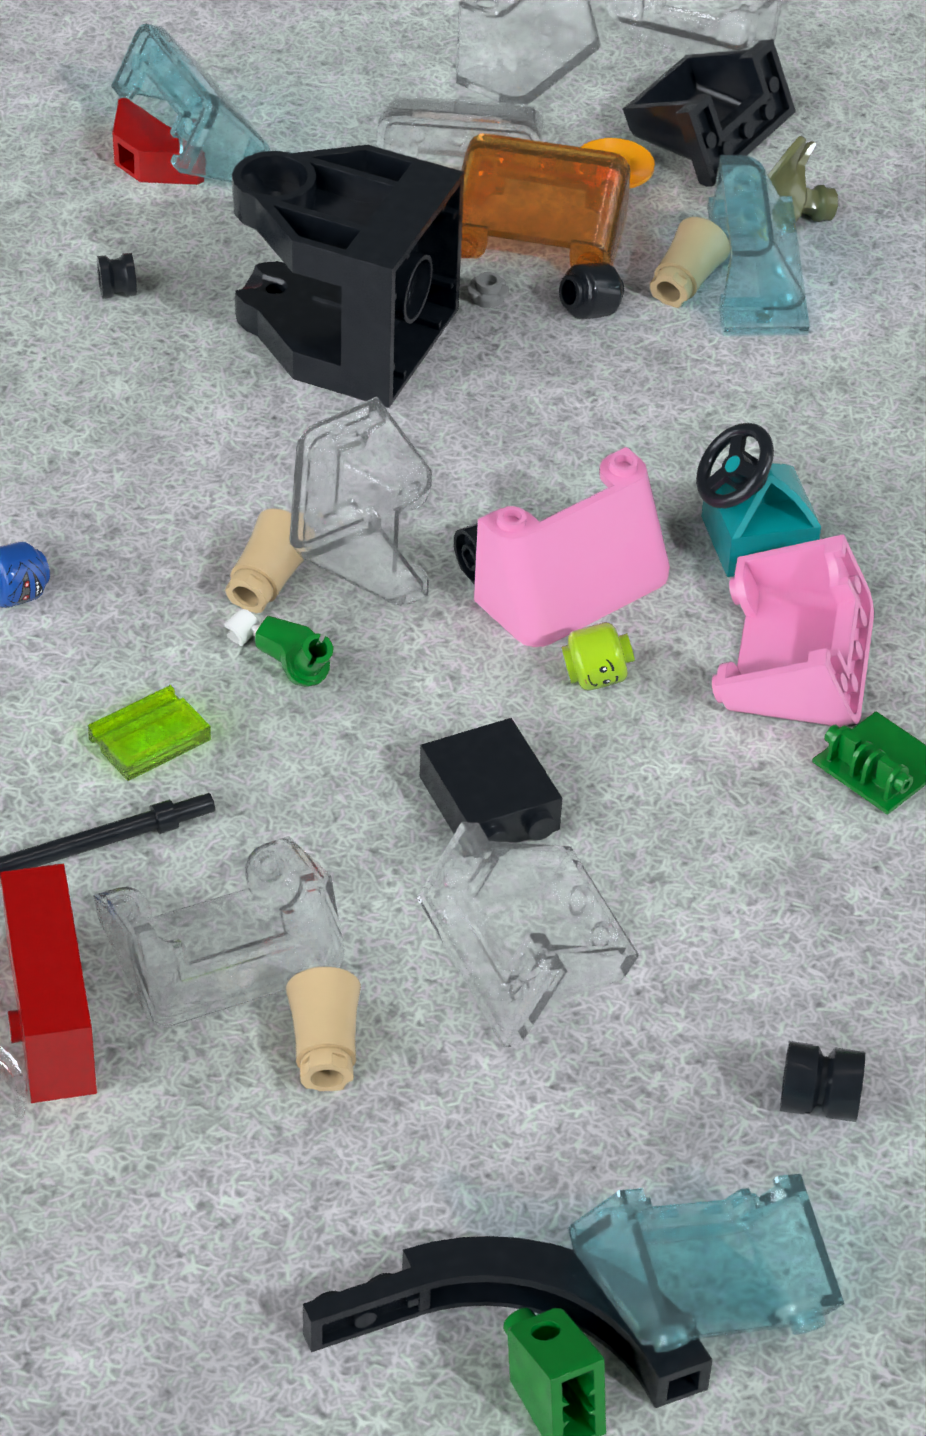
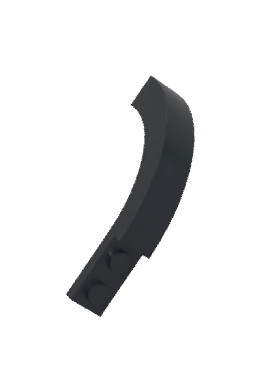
M499 1236L459 1237L433 1241L403 1249L402 1271L393 1274L382 1273L371 1278L366 1283L339 1292L328 1291L320 1294L312 1301L303 1303V1336L311 1353L439 1310L468 1306H497L515 1309L529 1308L533 1312L541 1314L553 1308H559L567 1313L583 1333L609 1349L626 1365L643 1387L655 1409L706 1391L709 1386L713 1359L694 1331L660 1296L634 1277L604 1261L580 1251L552 1243Z

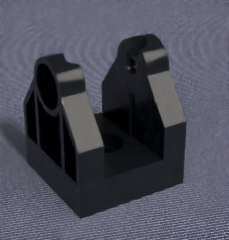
M368 144L296 153L264 151L245 157L236 164L232 172L234 214L244 225L257 230L283 262L274 261L256 264L252 275L243 289L235 290V315L237 322L245 331L260 338L292 379L390 408L459 310L464 171Z

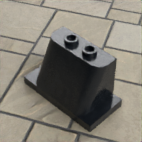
M773 39L760 40L751 49L685 55L623 108L628 127L635 137L691 160L699 184L706 187L714 186L796 112Z

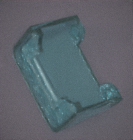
M147 23L142 24L137 29L111 87L119 97L133 99L135 95L167 101L178 115L170 134L175 138H179L180 143L179 155L173 154L170 162L179 173L232 183V172L236 164L252 154L270 151L268 143L219 83L164 28Z
M801 1174L780 1175L772 1180L774 1187L760 1196H757L756 1193H751L749 1188H743L724 1200L652 1206L650 1197H645L643 1188L619 1190L568 1227V1234L575 1255L639 1343L642 1345H653L655 1352L674 1350L694 1339L791 1327L794 1335L808 1333L823 1327L826 1324L824 1316L845 1304Z

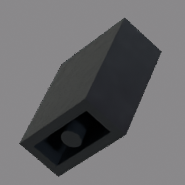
M512 718L420 745L419 777L468 858L484 853L494 855L503 851L507 846L529 839L542 840L553 832L560 830L563 798Z

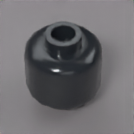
M606 262L575 264L567 270L559 285V297L562 305L577 319L600 318L614 314L620 306L624 295V284L620 275L613 266Z

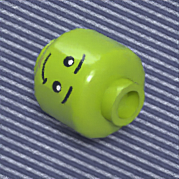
M609 622L572 631L568 636V645L561 647L571 684L579 682L580 686L587 691L623 682L628 674L626 663L635 661L628 633L618 636L616 628Z

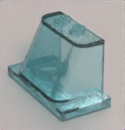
M744 155L720 156L714 197H709L707 210L708 219L724 231L730 244L731 255L724 294L720 295L719 300L723 336L808 335L810 325L792 196H779L763 165L755 158Z

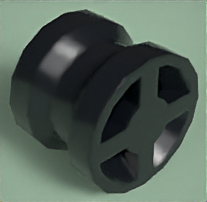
M123 253L120 258L110 259L106 255L97 256V274L102 299L111 298L114 293H124L127 296L137 295L136 273L132 253Z

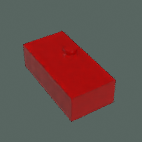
M63 863L0 872L7 943L17 1010L7 1011L11 1042H22L31 1103L97 1094L92 1025L65 865Z

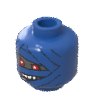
M14 542L0 546V608H9L38 599L43 594L45 586L50 579L49 564L44 554L27 542Z

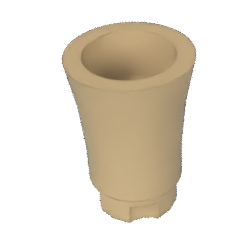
M689 217L679 224L673 241L664 258L655 269L654 277L650 282V291L653 297L660 300L663 304L680 308L684 301L695 295L707 277L730 254L728 237L718 225L701 217Z
M274 508L262 511L257 518L251 537L241 557L231 571V579L225 588L229 600L242 609L253 613H261L269 602L276 599L284 584L298 566L315 550L316 539L310 527L298 516L288 511Z
M335 967L310 968L294 975L286 985L296 1040V1063L300 1068L301 1084L307 1089L340 1091L344 1089L347 1083L354 1079L356 1016L361 984L354 974L344 969Z

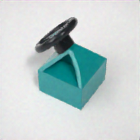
M754 423L737 424L720 433L703 453L696 474L697 490L703 499L701 517L727 577L735 576L738 557L820 539L821 525L794 466L773 463L774 446L771 436L762 426ZM747 437H752L758 442L760 448L759 460L745 451ZM730 444L729 455L724 459L722 467L711 475V470L717 457Z

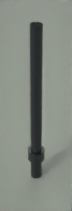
M206 793L176 803H172L169 799L150 805V811L1 856L0 872L38 867L154 830L162 834L178 829L180 822L215 812L214 800L210 793Z

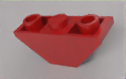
M122 97L118 99L113 127L114 164L137 181L143 183L199 185L204 182L205 158L201 148L128 98Z

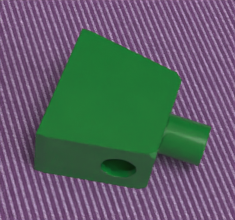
M521 1308L511 1313L503 1325V1330L508 1336L510 1381L541 1435L602 1436L606 1434L605 1360L601 1353L563 1309L553 1308L535 1315L533 1310Z

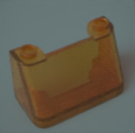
M479 134L469 141L461 171H464L462 258L476 259L481 257L485 253L488 237L491 236L569 248L571 267L575 264L606 262L614 266L627 221L631 170L625 158L608 151L495 134Z

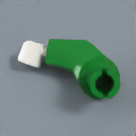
M246 609L237 611L224 624L226 628L230 629L227 633V638L239 646H243L254 636L256 647L281 662L287 678L295 685L302 687L318 685L327 677L330 671L329 659L333 655V644L326 636L321 643L319 640L321 634L314 633L308 626L269 615L260 625L257 618Z

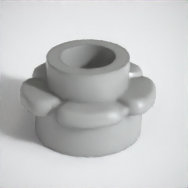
M483 272L470 281L467 292L476 305L484 308H493L504 302L505 298L509 295V287L506 285V281L498 274Z

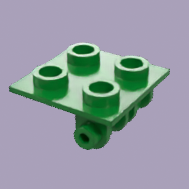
M877 711L853 729L846 725L842 727L836 724L832 725L824 737L829 746L812 759L815 765L887 815L926 785V745Z

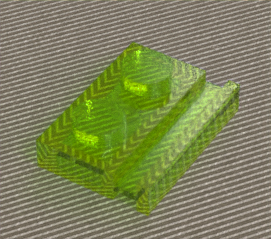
M169 685L89 724L88 739L92 743L96 742L100 746L101 753L127 781H130L210 741L211 726L184 698L179 699L175 695V689L172 685Z

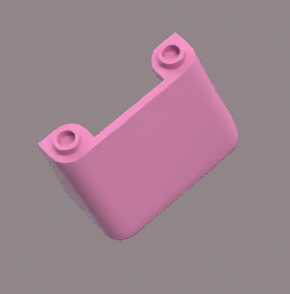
M625 447L602 460L599 475L601 481L608 488L540 522L529 512L515 506L498 509L478 519L474 601L522 644L531 647L550 645L568 636L572 631L581 629L659 589L667 582L670 567L646 464L629 448Z
M845 535L738 557L735 577L730 579L729 589L734 604L741 605L746 616L737 666L731 661L722 663L718 667L717 674L712 677V689L717 702L723 703L728 710L828 726L836 724L842 727L844 725L857 724L860 721L874 607L867 582Z

